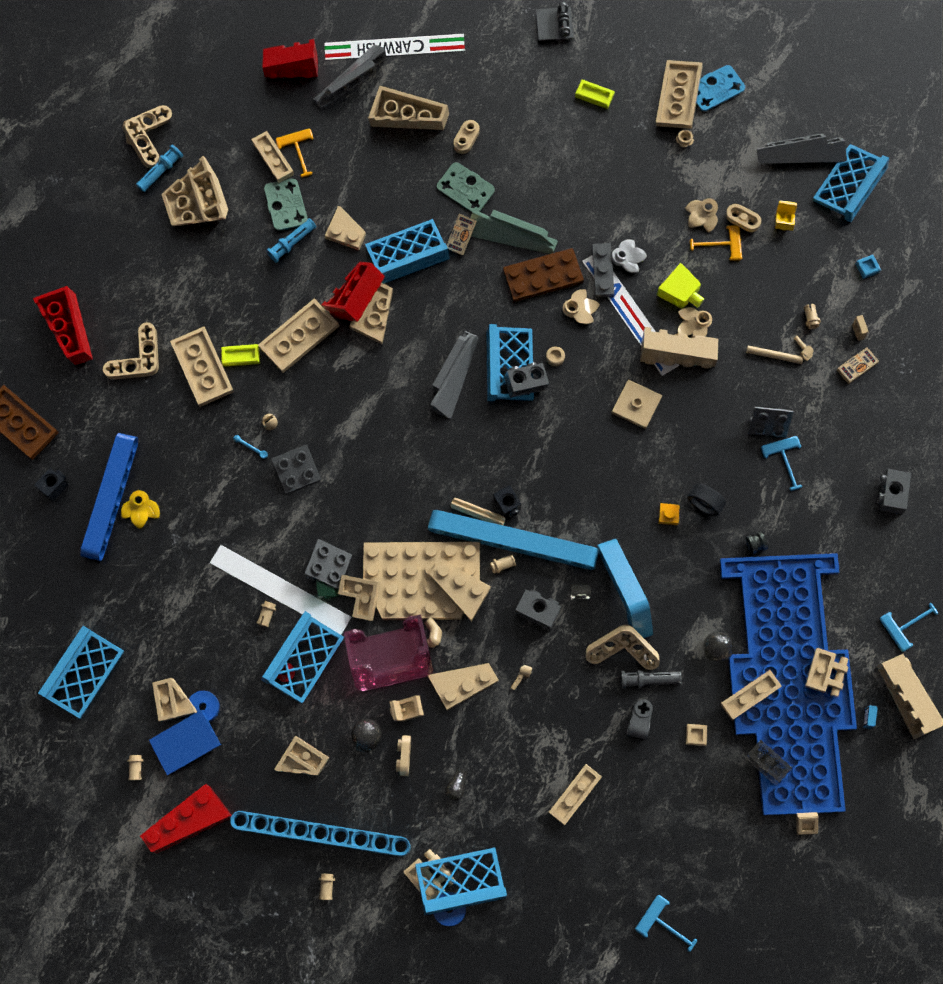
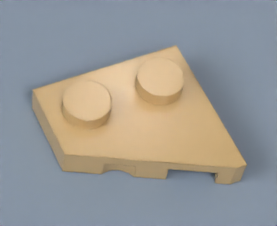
M338 206L325 234V238L360 250L366 232Z
M169 678L152 683L159 722L197 713L196 708L174 679Z
M295 736L274 770L319 775L329 757Z

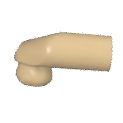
M429 618L424 624L430 630L427 644L433 648L441 642L442 630L433 618Z

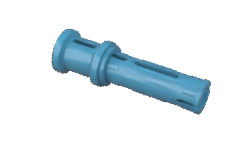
M171 145L170 149L163 156L159 157L157 164L136 183L137 187L145 192L164 171L171 169L173 164L183 157L180 150Z
M309 218L285 239H279L275 246L266 250L268 256L277 263L279 258L285 253L291 252L292 246L316 228L315 223ZM304 229V231L300 235L294 238L298 233H300Z

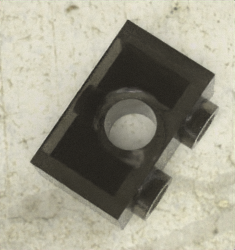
M762 740L758 741L744 757L774 785L780 783L792 769L785 760Z

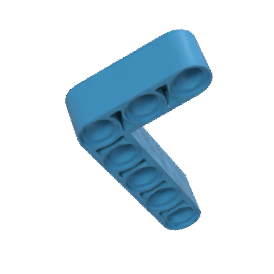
M617 539L597 545L599 555L626 608L628 625L632 626L643 638L652 636L653 627L649 603Z

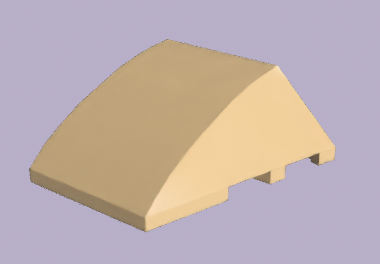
M204 156L199 159L200 162L196 166L190 167L187 170L188 173L181 180L177 179L162 193L172 226L226 218L228 207L219 180Z

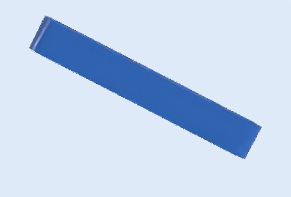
M122 433L116 435L83 540L81 557L101 561L104 557L137 450L138 437Z

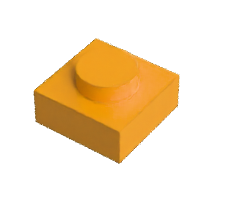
M660 503L659 524L678 525L680 505Z

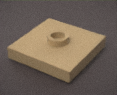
M628 380L612 410V414L646 429L662 395Z

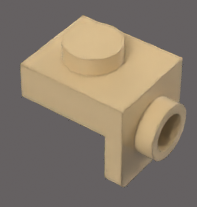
M420 696L390 702V714L394 721L404 722L424 715Z

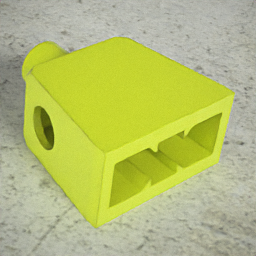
M681 263L661 284L657 292V296L681 309L685 308L689 302L698 308L704 301V298L697 294L701 286L700 282Z

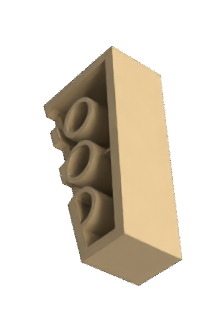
M379 86L368 119L371 127L444 130L449 110L448 105Z
M650 327L644 328L641 340L640 362H645L646 364L663 363L667 366L682 364L685 367H692L693 365L703 368L715 367L718 360V339L698 335L689 338L685 333L678 332L675 335L667 333L668 330L660 329L659 332H653Z
M902 654L877 666L913 739L943 726V718L914 673L908 658H905Z

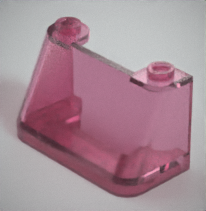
M421 614L409 616L403 622V629L368 637H365L364 632L358 629L344 632L350 669L355 687L358 690L365 691L426 677L433 672Z

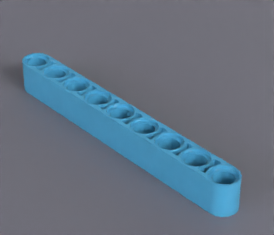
M432 510L427 528L433 533L470 542H480L483 545L589 570L595 569L599 549L592 546L439 510Z
M237 811L231 816V825L235 829L244 832L399 857L408 855L411 850L409 841L401 836L245 811ZM245 816V824L239 827L236 823L237 818ZM265 819L266 826L258 830L256 827L257 821ZM280 822L286 824V829L282 833L276 831V826ZM300 825L306 827V832L303 836H297L296 829ZM320 828L326 830V836L323 839H317L316 832ZM339 832L346 833V839L342 843L336 841V835ZM359 835L366 836V843L362 846L356 844V838ZM379 838H384L387 841L386 847L383 849L376 847V841ZM400 841H404L407 844L404 852L396 851V844Z

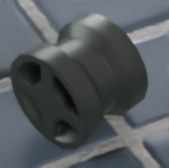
M761 531L757 532L754 536H746V544L751 554H756L759 550L765 551L768 549L766 538Z

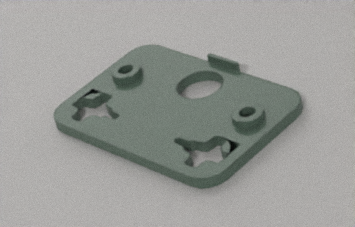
M457 162L449 167L437 183V188L440 192L471 212L473 210L480 212L495 192L492 184ZM468 177H475L476 183L468 185L466 179ZM447 181H449V186L453 190L448 188H445V190L442 189V182L446 183ZM478 200L479 208H471L472 204L470 201L475 202Z
M287 179L280 183L273 182L265 185L264 191L268 202L267 206L276 230L299 227L308 220L296 179ZM288 183L296 186L293 188V194L289 189L285 188L288 186ZM279 202L282 204V208L274 210L272 204ZM296 211H298L301 217L304 216L300 223H298V220H294L297 215Z

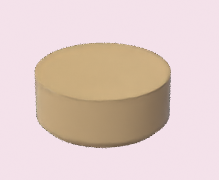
M551 347L547 351L546 360L551 366H559L564 362L565 353L560 347Z

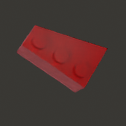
M311 39L309 43L301 45L299 42H296L294 46L286 48L284 45L263 49V71L265 77H318V55L315 40Z
M359 262L345 277L346 282L340 289L336 288L333 291V297L328 302L324 301L321 306L334 318L358 322L385 276L372 263Z

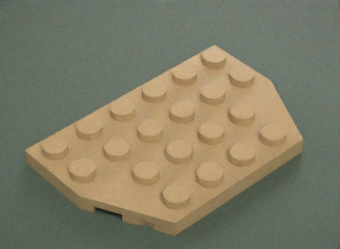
M480 542L364 543L363 579L380 582L376 607L382 620L461 619L464 612L430 577V574L439 559H442L480 580Z

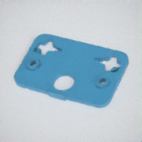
M726 65L712 73L706 74L700 79L699 95L697 96L696 104L700 110L708 111L744 92L745 85L730 65ZM708 78H714L717 83L709 85L706 81ZM734 83L741 85L738 91L736 89L731 90ZM703 99H705L706 101L711 100V101L709 102V106H706V105H703V106H702V105H701V104L703 103L702 100H703Z

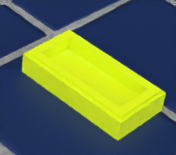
M581 80L575 97L608 109L615 91Z
M258 344L221 347L223 367L260 364Z

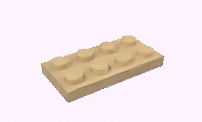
M667 60L656 126L692 129L703 67L702 63Z
M314 298L258 344V346L278 369L284 373L339 327V323Z
M205 326L170 341L199 407L234 392Z

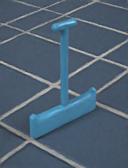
M797 436L761 446L764 458L781 452L794 486L790 488V491L802 488V485L796 484L784 452L795 447L801 448Z
M929 603L931 609L900 628L891 617V612L880 617V621L902 652L913 646L906 639L902 630L931 612L938 615V611L932 603Z
M657 895L635 930L647 938V932L656 921L689 945L687 950L691 952L697 943V939H694L692 942L658 918L665 905H669V901Z

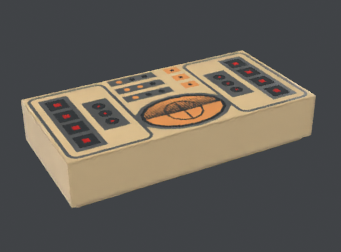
M459 214L448 240L447 248L464 255L477 221Z
M865 348L838 367L837 371L850 384L877 365L879 361L868 348Z

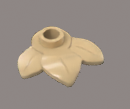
M714 199L694 200L685 207L691 213L688 219L689 228L703 225L705 230L710 233L717 225L716 213L718 211V204ZM708 204L712 205L710 210H707L705 207Z
M585 289L577 290L572 294L571 299L564 303L563 312L568 317H574L578 323L591 324L593 323L591 314L598 309L600 304L595 300L586 298L587 292ZM574 307L575 310L570 311L569 308Z
M693 307L678 311V314L684 320L680 324L678 332L685 333L688 336L693 334V336L705 337L707 335V328L712 323L710 313L707 311H697ZM703 318L706 320V322L702 323L699 321V319Z

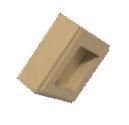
M863 315L857 316L852 326L857 339L862 340L865 339L869 331Z
M687 724L686 745L707 746V725Z
M817 812L797 813V835L818 834L819 816Z

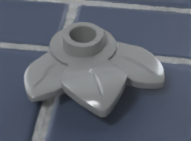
M628 239L620 243L619 248L612 252L611 257L615 265L623 266L627 272L638 273V263L644 261L647 255L642 249L635 248L634 240Z

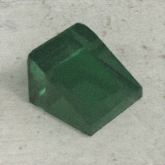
M316 579L319 599L339 597L338 589Z

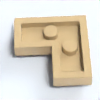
M342 575L338 594L356 598L352 617L373 621L380 582Z

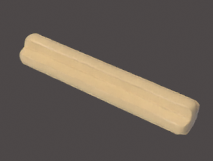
M454 498L451 502V508L494 524L504 525L505 523L504 516L458 498Z

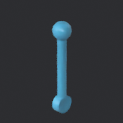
M238 435L233 437L234 442H239L260 454L262 459L267 458L268 454L266 451L258 450L243 441Z

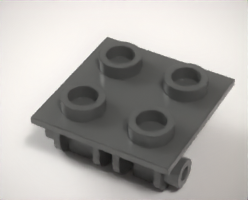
M560 2L557 8L536 9L539 41L574 39L571 7H568L566 2Z
M755 407L753 416L749 420L750 428L748 434L786 438L793 410Z
M307 444L271 458L285 493L321 480Z
M317 539L304 574L307 575L308 580L314 581V579H317L339 590L341 576L345 575L352 554Z

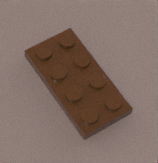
M573 248L503 267L513 303L584 283Z
M5 385L0 388V433L33 460L59 432Z

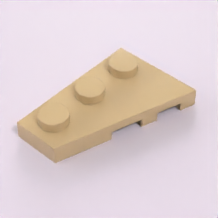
M381 283L371 302L363 312L362 317L358 322L352 321L350 329L383 344L393 288Z
M439 559L430 574V577L472 622L491 586L442 559Z
M489 663L428 675L447 711L499 682Z

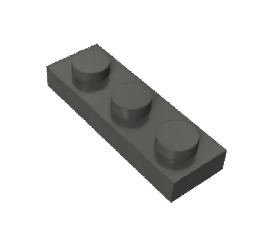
M611 243L592 244L596 298L614 297Z

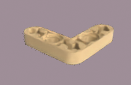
M164 105L127 120L124 125V132L147 168H152L157 164L159 154L146 132L168 123L172 116L171 109ZM161 112H162L163 114H165V113L167 114L166 117H164V116L158 117V116L160 115ZM148 117L152 120L153 124L146 125L143 119ZM130 125L136 127L135 132L133 129L129 130ZM144 140L146 147H139L137 141ZM148 155H149L150 158H153V157H154V161H153V162H152L151 160H149V161L147 160Z
M146 322L139 327L140 358L108 361L103 366V372L107 378L115 380L152 376L157 373L159 369L157 331L153 324ZM147 329H150V332H149V338H150V340H147V336H146V334L144 333V332L147 331ZM147 345H152L153 351L145 353L144 348ZM147 358H150V362L153 365L150 370L146 368L148 366ZM134 364L136 369L133 372H127L126 367ZM111 367H114L116 370L111 374L109 371Z
M622 625L586 648V659L592 664L600 663L625 648L645 669L653 670L659 666L658 652L630 625ZM611 641L614 642L616 645L613 647H607L605 643ZM642 645L644 648L641 650H635L633 646Z

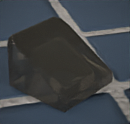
M571 584L572 599L590 598V584Z

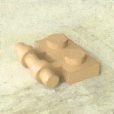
M816 648L805 687L825 693L827 686L832 688L830 695L838 697L840 690L843 689L844 684L842 681L844 674L848 671V658L841 657L839 663L834 662L835 653ZM832 669L837 671L834 680L830 679Z
M431 849L424 854L429 861L441 859ZM417 859L404 873L420 892L415 864L423 862ZM444 865L439 869L449 877L452 874L451 870L446 869ZM420 868L422 876L430 881L433 876L429 871L430 868ZM440 875L437 879L434 877L432 883L442 889L441 883L447 881V879ZM448 882L449 886L453 885L452 882ZM430 885L425 891L427 900L436 899L439 891Z

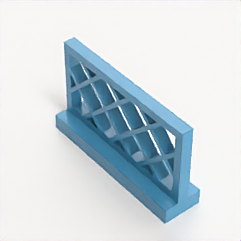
M850 144L846 149L847 160L845 162H837L813 197V201L844 215L845 220L852 222L887 170L889 158L884 155L880 158ZM852 151L858 154L859 158L849 160L848 155ZM872 160L875 164L865 167L864 161ZM861 162V169H852L851 164ZM848 165L850 171L840 173L839 168ZM855 174H865V179L856 181ZM852 176L853 182L843 183V177ZM839 179L841 185L831 187L830 181ZM855 186L856 192L847 195L845 188ZM842 189L844 195L834 198L833 191ZM830 192L831 199L824 200L820 198L821 194ZM846 200L847 205L843 209L837 206L836 202Z
M433 219L365 244L373 265L385 276L381 282L383 284L450 259L447 245L443 242ZM432 227L433 231L430 235L423 233L425 228ZM409 234L416 235L414 241L405 238ZM420 236L428 239L425 245L417 242ZM397 240L400 242L397 247L389 245L390 241ZM432 240L440 244L435 247L429 246ZM403 243L411 245L408 251L400 249ZM379 246L382 247V250L378 254L372 252L371 248ZM414 247L423 249L422 252L417 254L412 253ZM386 249L394 251L392 257L383 255ZM398 253L406 255L401 260L395 259ZM381 259L388 261V264L379 267L378 265Z
M489 324L486 331L487 401H495L496 399L533 401L534 393L510 398L509 394L500 393V387L505 383L504 376L500 373V369L503 366L508 369L511 368L508 362L513 357L521 364L519 368L526 367L527 362L528 364L533 363L532 329L497 327V324ZM499 333H507L511 338L504 343L499 338ZM519 334H528V341L523 344L516 337ZM512 340L520 346L515 353L507 346ZM504 348L511 354L506 361L500 356V351ZM522 349L528 354V358L525 361L516 355Z
M305 611L261 680L302 704L344 637L311 617V614ZM311 623L319 627V635H309L308 628ZM332 635L338 639L335 645L326 647L325 636ZM321 637L324 648L313 650L311 639ZM308 640L310 651L299 653L298 643ZM324 651L326 660L316 663L314 653ZM311 654L313 664L302 666L300 656ZM297 657L299 667L288 669V659ZM314 667L315 677L305 680L303 669ZM300 670L303 681L292 683L289 672ZM287 673L289 684L280 685L275 682L278 675ZM304 684L305 693L303 696L299 697L294 694L292 686Z
M82 626L38 694L81 719L124 653V650ZM91 637L99 640V649L89 651L87 643ZM112 648L118 652L114 659L105 660L104 650ZM101 651L103 662L92 664L90 653ZM87 654L89 665L78 668L77 658ZM104 664V675L95 678L93 667ZM90 668L92 679L81 681L79 670ZM76 671L78 682L67 684L66 675L69 672ZM93 681V692L84 695L82 684ZM79 685L81 696L70 698L67 687ZM65 688L67 699L58 701L52 697L56 690ZM82 698L83 707L78 713L72 709L70 701Z
M495 848L415 864L424 916L501 900L507 896ZM492 854L493 863L490 868L479 862L483 855ZM463 859H470L475 863L470 873L459 866ZM443 863H450L455 867L450 877L439 870ZM477 865L487 871L482 881L472 875ZM429 867L435 871L430 881L422 876L420 868ZM457 869L468 875L462 885L452 879ZM437 873L447 879L442 889L432 883ZM489 873L497 877L498 886L490 887L484 883ZM469 877L480 883L474 891L464 887ZM449 881L459 887L455 895H449L443 891ZM429 885L439 891L436 899L427 900L425 891Z

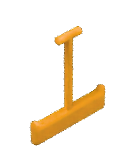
M311 129L276 138L279 149L295 144L304 174H301L300 177L312 175L311 171L307 172L298 145V142L314 139Z
M736 225L726 227L729 230L730 241L693 243V239H690V250L693 251L694 246L730 245L731 257L729 260H741L740 228Z

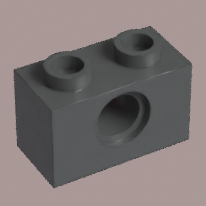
M888 469L881 475L879 485L882 486V491L879 492L877 504H880V511L902 515L907 510L911 473ZM889 488L895 489L897 495L892 494Z
M525 590L515 610V614L551 631L561 606L558 605L559 602L552 598L547 600L541 597V594L535 590ZM535 605H542L544 611L541 613L536 612L533 609Z

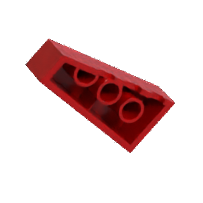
M68 286L33 298L66 357L75 365L92 360L76 294Z
M205 784L141 834L140 837L149 850L157 854L220 823L230 820L232 815L212 788Z

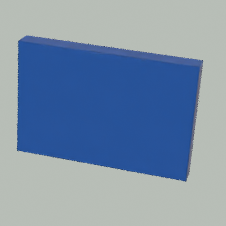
M203 710L198 711L149 740L167 775L176 772L221 746Z

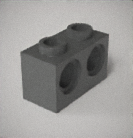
M533 362L522 368L518 366L511 367L504 376L510 398L544 391L549 385L543 363L537 364ZM531 374L537 375L539 379H533ZM513 378H518L521 383L514 382Z

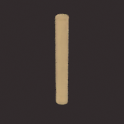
M748 346L746 353L798 364L803 362L802 356Z

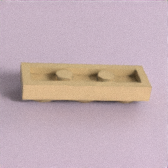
M267 131L251 139L278 183L294 175L292 168Z
M769 670L723 701L721 706L730 719L734 720L782 686L771 670Z
M586 764L549 811V814L565 826L602 776Z

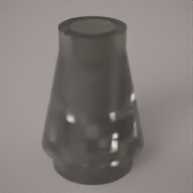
M459 768L456 769L455 774L445 788V795L447 797L460 800L464 796L467 771Z

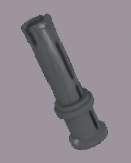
M641 670L631 673L620 672L621 689L631 686L642 688L644 685H681L682 682L681 672L643 673Z

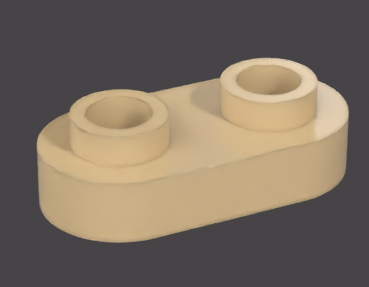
M468 120L461 126L454 139V149L457 153L465 154L471 150L480 132L479 124L476 121Z
M732 204L727 209L726 218L729 222L748 232H755L759 229L761 217L757 213L739 204Z
M403 735L402 739H398V751H401V760L397 759L396 772H400V776L409 775L411 736Z

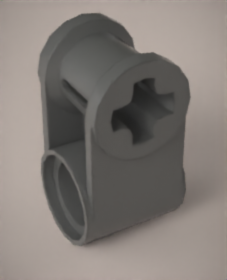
M641 699L634 704L626 735L644 740L647 739L653 710L652 704L648 700ZM642 704L645 705L644 708L647 709V711H645L643 714H641V710L638 709V707H640Z

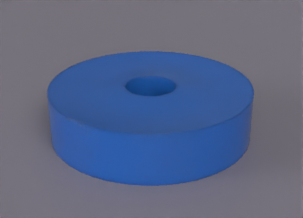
M198 691L189 698L197 712L200 711L202 704H206V709L203 712L209 722L217 717L220 705L216 696L211 692Z
M446 892V893H448L449 895H455V894H456V893H453V892ZM466 907L454 909L452 913H447L446 911L435 913L434 916L444 926H455L463 920Z

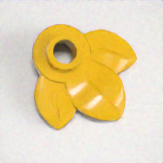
M137 490L130 495L129 501L123 504L121 516L122 518L131 517L132 523L141 529L146 524L148 517L159 518L160 510L156 502L149 500L146 492ZM138 496L142 498V502L140 504L136 502V498Z

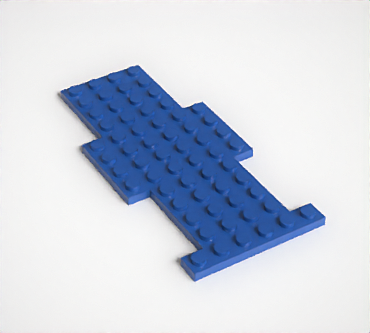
M838 554L721 558V579L741 578L748 654L728 656L731 694H735L769 670H771L782 686L734 719L735 735L755 734L763 816L813 812H845L837 731L856 730L857 725L848 649L828 650L820 575L839 573ZM816 648L835 653L834 662L839 663L841 657L848 658V671L844 674L842 681L844 684L843 689L840 690L838 697L830 695L832 688L827 686L825 693L805 687ZM832 669L830 679H835L836 670Z

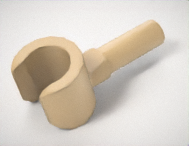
M796 336L794 340L803 349L800 355L804 360L808 361L813 356V348L806 346Z
M526 665L521 667L517 679L511 686L513 690L517 688L523 676L530 677L532 668Z

